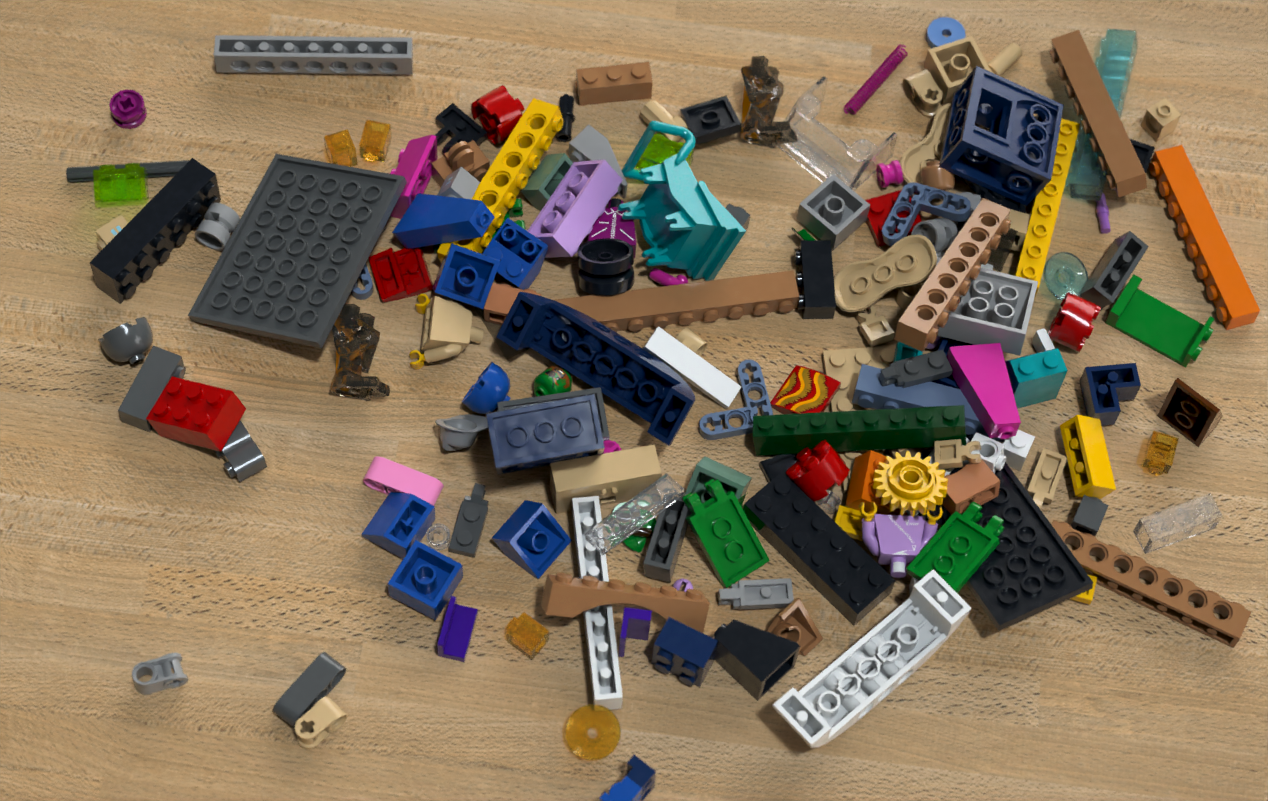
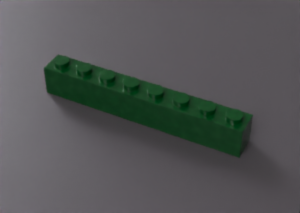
M964 405L753 416V441L756 456L798 454L806 447H809L810 450L823 440H826L836 452L935 447L934 441L961 439L962 446L966 445Z

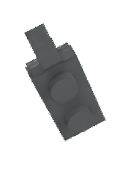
M942 349L895 361L889 367L880 371L879 380L882 387L897 383L898 386L906 388L949 377L953 370Z
M475 483L472 496L465 495L450 541L449 552L475 558L488 514L489 501L483 500L486 493V485Z

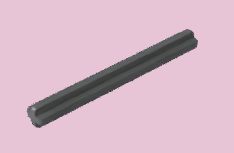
M190 160L68 167L66 177L69 182L175 176Z

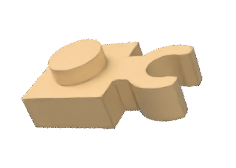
M873 305L868 308L869 314H863L861 311L857 312L856 318L860 323V331L870 347L894 340V331L884 316L876 318V309Z
M961 439L934 441L935 463H939L938 469L962 468L964 460L974 464L981 462L980 454H971L974 450H981L979 441H971L965 446H962Z

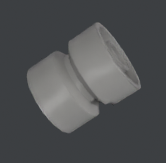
M212 203L204 216L205 220L201 221L195 232V238L204 246L221 251L225 248L231 237L230 233H233L240 218L232 208L221 203Z
M937 218L917 223L911 235L927 237L937 252L948 250L958 235V230L952 220Z

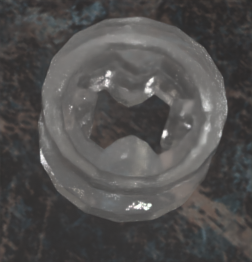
M826 490L829 495L815 501V503L825 513L834 514L836 507L841 504V500L834 492Z
M438 523L433 524L427 530V544L430 548L439 551L448 547L451 539L450 530L447 526ZM438 533L440 535V533H443V540L440 542L439 539L434 541L433 534Z

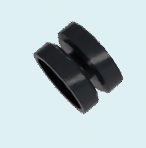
M611 238L596 239L584 243L577 250L578 265L580 267L578 271L579 285L585 292L602 296L616 295L626 292L634 285V269L632 266L634 263L633 247L629 243Z

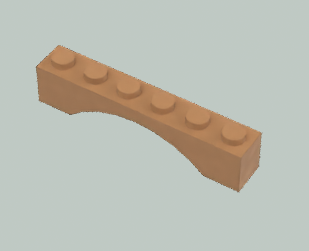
M558 572L556 575L547 574L541 602L546 615L571 618L601 605L613 603L634 604L655 611L665 619H668V617L675 619L701 633L704 632L710 605L704 594L696 589H687L686 592L678 591L674 587L665 585L661 586V588H654L642 582L630 585L618 579H610L609 582L599 581V579L593 576L574 578L572 575Z

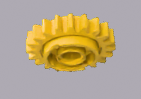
M906 451L905 457H902L898 452L895 453L894 459L886 456L885 463L879 462L878 470L874 472L873 489H876L875 496L878 498L882 497V505L890 503L891 512L896 508H900V515H904L905 511L909 510L911 516L914 517L916 510H919L924 516L927 508L934 512L936 504L942 505L943 498L946 497L948 479L944 478L945 470H938V462L930 464V456L924 460L920 459V452L915 457H911L909 451Z

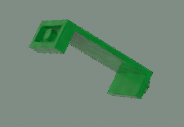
M1133 274L1111 309L1105 323L1186 368L1190 360L1196 361L1203 349L1199 347L1201 342L1207 343L1214 329L1210 327L1215 318L1210 316L1205 325L1139 290L1142 278Z

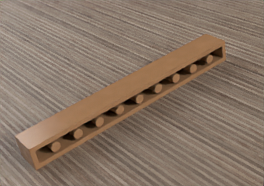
M794 270L629 290L616 295H588L556 299L554 301L578 310L617 332L624 330L639 331L643 328H657L658 326L663 328L672 324L688 325L692 322L704 320L706 322H713L717 319L728 317L737 319L744 315L752 314L761 316L768 312L776 311L790 312L793 309H797L799 293Z

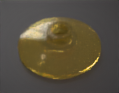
M595 704L582 706L573 712L565 728L566 741L570 749L577 756L587 760H599L610 755L617 747L621 735L619 721L613 712L604 706ZM589 729H597L599 732L598 736L590 738L588 736Z

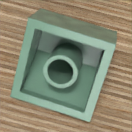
M565 153L546 155L528 179L526 187L521 189V192L536 209L541 211L573 162Z
M704 456L695 467L685 495L690 492L692 494L697 493L701 503L711 498L704 487V483L711 479H714V481L718 479L725 493L733 491L736 498L739 499L746 494L752 477Z

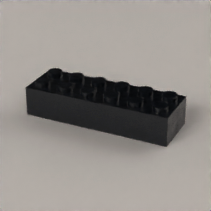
M192 158L92 259L90 266L97 288L119 304L126 298H130L136 291L137 286L143 280L149 279L153 270L160 263L168 259L170 252L177 245H181L194 228L199 227L212 203H220L221 197L216 174Z
M784 472L777 475L744 504L743 511L751 526L853 626L891 594L895 580Z

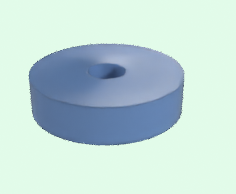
M937 18L928 27L926 41L932 49L965 38V29L960 22L953 18Z

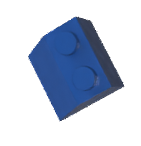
M451 243L441 263L433 290L435 293L483 309L500 260Z
M525 500L492 537L509 559L537 579L543 575L572 541L543 503Z

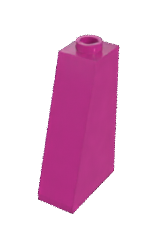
M991 343L949 347L946 357L953 370L952 376L989 438L1008 439L1016 436L1021 421L1001 344Z

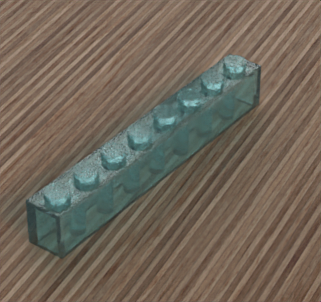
M1107 29L1106 37L1102 38L1100 42L1101 57L1096 58L1095 65L1121 118L1138 48L1137 33L1132 30ZM1081 125L1082 133L1077 135L1076 148L1078 149L1077 153L1072 155V172L1067 175L1066 187L1070 188L1071 198L1101 201L1107 172L1106 170L1101 171L1097 159L1099 154L1098 152L1093 153L1089 142L1091 136L1090 134L1085 135Z

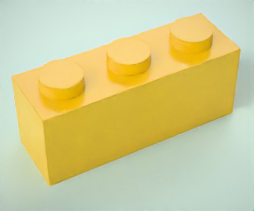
M1077 414L1061 424L1060 429L1075 496L1083 497L1086 495L1101 499L1115 491L1116 486L1100 419Z

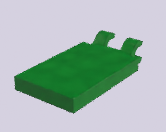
M711 479L704 483L706 491L711 496L710 499L701 503L698 494L690 492L683 496L682 500L692 513L686 517V520L722 587L727 588L770 560L734 492L729 491L725 493L718 479L715 481Z
M974 501L963 514L955 511L906 568L907 574L920 581L930 571L934 570L958 593L998 546V536L1004 530L1002 526L1004 520L994 515L983 528L977 524L983 513L979 512L982 506Z

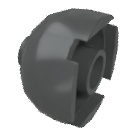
M145 317L135 319L137 324L133 326L128 322L102 335L103 338L98 339L107 356L118 362L130 361L131 365L145 359L144 353L151 348L153 343V333Z

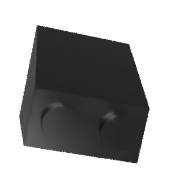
M732 620L728 625L722 624L714 633V639L718 641L715 661L757 701L796 664L800 645L789 639L737 620Z

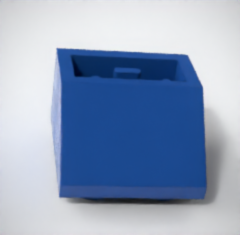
M507 218L482 254L500 260L496 273L519 289L525 290L530 287L540 273L549 246Z
M390 492L363 531L362 537L404 559L415 540L421 542L435 521V506L413 494Z

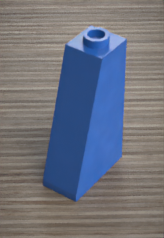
M418 193L392 233L405 248L411 249L482 237L495 217L481 200Z

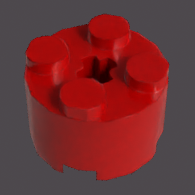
M503 85L488 92L471 104L473 119H479L480 124L487 131L488 138L486 139L492 144L508 139L522 117L521 112L524 111L521 101L518 98L514 99Z
M1067 292L1060 304L1061 307L1056 317L1053 318L1048 335L1051 340L1080 352L1085 340L1090 337L1094 325H1092V322L1096 320L1101 307Z
M823 440L811 450L809 447H806L796 456L798 461L786 471V474L815 502L829 495L826 490L835 482L840 486L850 470L834 448L826 440Z

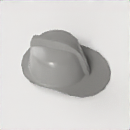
M474 414L459 415L435 421L440 426V439L443 449L446 451H458L471 447L478 432L489 428L487 417Z

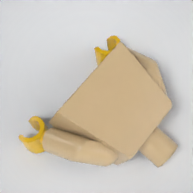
M420 294L417 297L418 302L421 304H415L416 310L420 314H425L421 350H425L423 354L418 350L410 352L409 356L411 359L419 358L418 361L410 363L413 369H421L425 361L431 363L462 353L469 345V342L481 343L484 330L471 326L472 312L465 309L457 300L447 296H434L429 299L426 294Z

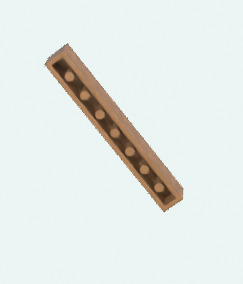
M1076 30L1051 39L1053 48L1049 50L1053 64L1058 63L1059 65L1057 71L1060 80H1065L1067 83L1065 85L1066 93L1069 99L1073 98L1075 101L1073 107L1077 117L1082 116L1081 125L1085 135L1090 134L1091 136L1089 139L1093 153L1098 152L1099 157H1097L1101 171L1106 170L1108 174L1106 175V180L1110 190L1115 189L1118 198L1146 189L1145 171L1080 31Z

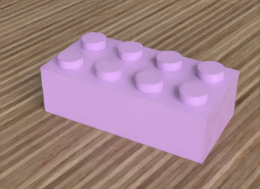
M605 160L574 162L528 229L529 233L549 246L545 258L572 257L575 255L585 236L592 231V226L597 218L604 213L605 206L609 200L617 193L623 179Z

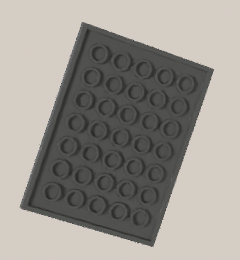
M276 154L190 310L189 318L194 322L322 349L407 184L406 179L400 175Z

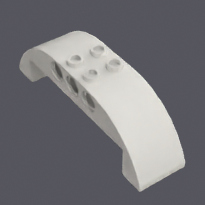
M934 570L930 571L913 586L909 599L799 692L793 687L776 701L772 707L811 748L828 743L855 724L924 664L957 629L970 612L971 607Z

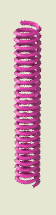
M898 45L844 105L846 114H848L846 108L851 114H856L892 74L894 69L907 57L906 50L900 47L905 48V45Z

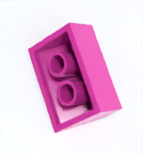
M435 135L409 140L406 149H401L398 157L399 164L396 169H392L390 174L404 176L407 184L390 216L401 219L417 194H424L432 177L431 163L438 160L437 137Z

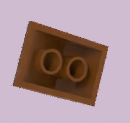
M1177 378L1157 416L1199 447L1217 427L1223 415L1219 408Z

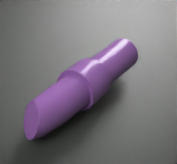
M1096 191L1097 217L1099 218L1101 233L1106 234L1111 231L1108 217L1109 209L1106 205L1105 194Z

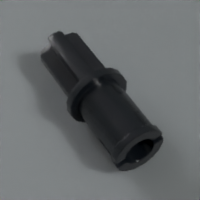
M564 94L560 97L559 102L563 126L557 132L556 139L560 142H569L572 139V123L575 121V116L573 115L574 97Z

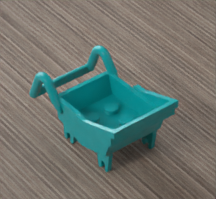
M651 121L622 168L624 177L640 180L649 185L639 200L620 204L618 210L629 211L623 213V219H639L643 237L651 246V249L645 250L642 253L644 258H653L647 260V266L667 265L668 268L685 269L688 276H692L693 279L705 278L706 281L714 280L746 230L714 197L704 181L697 182L686 161V158L696 144L693 133L685 127ZM655 132L679 136L686 141L678 154L664 160L662 164L642 168L641 170L634 169Z

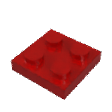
M901 190L865 200L870 204L866 222L877 247L887 245L883 241L882 228ZM903 210L898 212L897 216L906 218L910 215V212ZM919 214L917 215L907 236H910L915 225L921 222ZM897 225L894 233L889 234L890 236H893L895 233H898Z

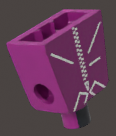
M617 198L610 199L608 208H605L604 213L593 224L588 241L604 238L625 241L633 247L635 258L636 234L634 219H623V213L629 212L627 210H618L619 205L623 204V201Z

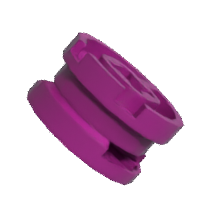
M126 89L117 92L110 99L109 106L112 118L117 126L123 129H133L142 125L145 121L147 112L140 93Z

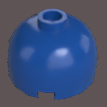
M491 362L478 377L477 382L469 389L462 403L476 413H492L497 409V402L509 401L511 399L507 395L511 387L507 373L500 366Z

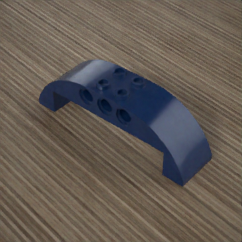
M519 292L496 336L516 350L530 347L592 387H601L603 394L651 423L647 432L668 446L672 444L695 402V395L690 386L680 375L661 360L586 314L539 295Z

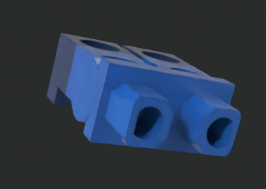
M633 755L627 762L625 778L611 787L609 795L604 792L599 801H643L655 787L656 771L636 755Z

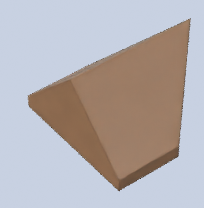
M799 598L793 600L775 618L767 632L798 643L800 645L798 655L806 656L823 640L822 635Z

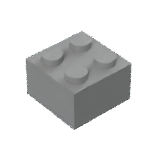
M833 174L799 204L797 220L820 240H831V249L834 250L867 220L870 204Z

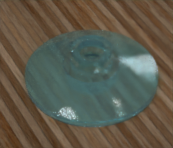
M1059 252L1048 259L1044 268L1046 286L1056 298L1063 300L1067 292L1081 297L1079 294L1088 282V274L1084 264L1078 257L1068 252Z

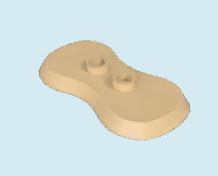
M952 102L942 106L937 111L928 135L921 142L907 149L902 155L900 165L903 178L907 183L922 184L921 170L926 166V162L939 161L941 159ZM975 123V126L988 131V128Z
M910 235L897 241L886 252L876 258L846 265L834 276L835 302L837 306L846 312L864 311L890 291L923 283L936 267L937 255L933 244L925 236Z

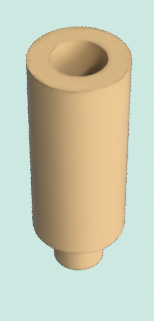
M1010 43L988 63L991 72L998 76L1003 74L1023 55L1021 48L1015 43Z

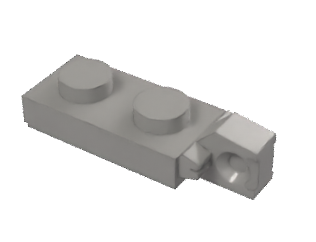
M790 578L740 580L736 584H731V588L719 589L718 592L719 605H733V609L740 608V610L785 608L794 600L792 580Z

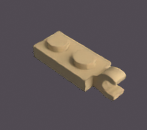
M1046 448L1042 449L1027 492L1040 509L1043 502L1051 504L1067 461V456Z

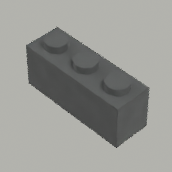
M1131 231L1117 237L1079 295L1085 300L1097 304L1101 309L1112 304L1149 246Z
M156 346L152 347L118 409L123 423L151 432L153 427L146 420V417L171 377L183 379L186 368L184 367L182 356Z
M665 493L644 560L645 577L671 583L689 524L686 517L692 514L684 504L682 496Z

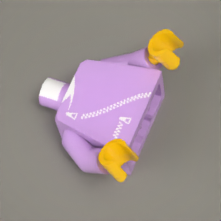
M871 501V511L865 512L864 503L861 502L859 504V511L864 515L862 519L863 542L871 554L877 556L879 564L890 565V576L895 578L905 577L906 566H909L936 534L938 527L936 520L940 519L943 514L941 506L939 514L936 516L930 515V510L927 508L926 513L929 518L928 521H925V516L912 517L907 515L876 514L877 505L873 501Z

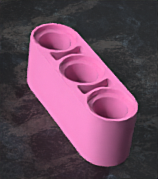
M379 456L374 457L363 479L366 486L383 494L389 495L390 492L409 493L433 506L444 487L438 479Z

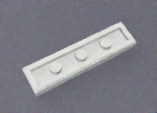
M659 326L643 347L645 351L661 360L678 375L725 409L730 406L741 389L739 384Z

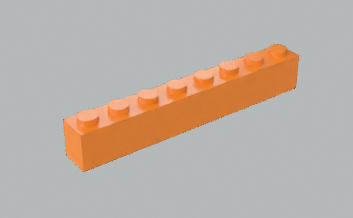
M1179 145L1155 151L1149 163L1150 173L1152 176H1155L1159 184V192L1168 203L1169 214L1171 217H1174L1178 225V233L1186 242L1188 255L1197 266L1198 277L1201 280L1203 279L1207 296L1216 307L1218 320L1223 322L1226 330L1254 323L1260 309L1183 146Z

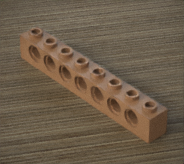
M985 198L981 200L899 319L894 340L922 352L929 343L933 344L935 342L939 327H945L949 319V312H954L957 309L960 296L967 294L971 284L970 281L977 279L981 265L987 264L991 250H996L1001 241V235L1007 234L1011 226V221L1008 220L1011 209Z
M1053 520L1051 525L1064 543L1071 544L1076 548V550L1070 551L1088 575L1097 577L1096 584L1232 648L1240 640L1251 615V611L1245 609L1242 604L1225 600L1214 591H1206L1197 587L1192 581L1180 579L1172 575L1167 569L1152 566L1141 557L1124 553L1119 547L1112 544L1107 545L1089 533H1081L1073 529L1066 522ZM1090 555L1097 556L1100 559V561L1096 562L1090 558ZM1114 567L1122 568L1125 573L1117 572ZM1139 578L1146 579L1149 585L1141 583ZM1164 590H1170L1174 596H1168ZM1188 601L1195 602L1199 608L1192 607ZM1214 613L1221 614L1224 620L1216 618Z

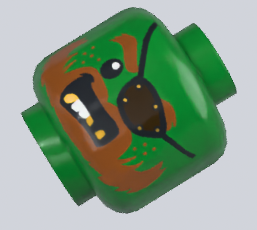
M551 366L534 379V394L536 397L571 392L572 378L564 368Z

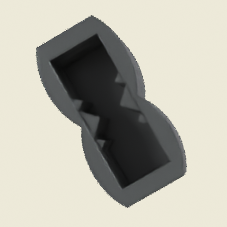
M241 421L238 422L222 451L213 450L218 458L222 456L226 461L223 466L230 478L235 476L239 482L267 467L264 456Z

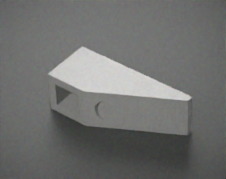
M588 125L569 143V157L573 163L605 160L623 179L616 194L625 199L627 197V182L610 143L605 136Z

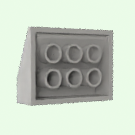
M939 257L937 258L936 266H937V264L939 263V261L941 260V258H939ZM981 268L977 279L970 281L971 284L967 294L960 296L957 309L954 312H949V319L945 327H939L937 336L974 345L1000 343L1002 352L1020 356L1038 281Z

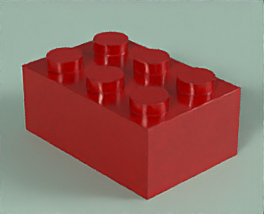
M172 376L146 417V420L161 437L221 452L246 408L231 390Z

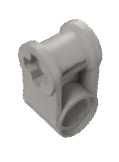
M170 653L160 658L138 663L132 670L136 691L140 694L149 695L186 684L188 677L182 670L181 654ZM143 675L152 676L147 682L139 681V678Z

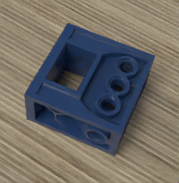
M976 66L953 94L939 167L1027 206L1051 181L1064 105ZM975 123L988 128L989 131H986L980 127L975 126Z
M595 394L486 414L497 475L549 466L550 463L599 455L603 454L604 451Z

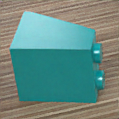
M1058 348L1005 361L1017 409L1056 399L1068 371Z

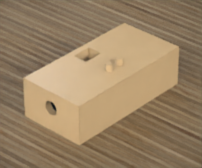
M655 445L550 463V489L556 514L572 511V498L599 496L600 506L659 495L662 473Z

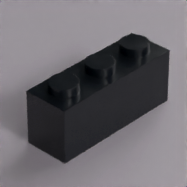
M831 240L801 241L799 250H795L794 255L795 265H799L800 272L796 273L797 287H801L798 310H802L803 319H833L836 302Z

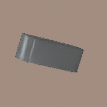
M322 652L279 698L273 707V712L295 729L297 720L306 714L321 698L327 696L341 681L346 673V668L329 654Z

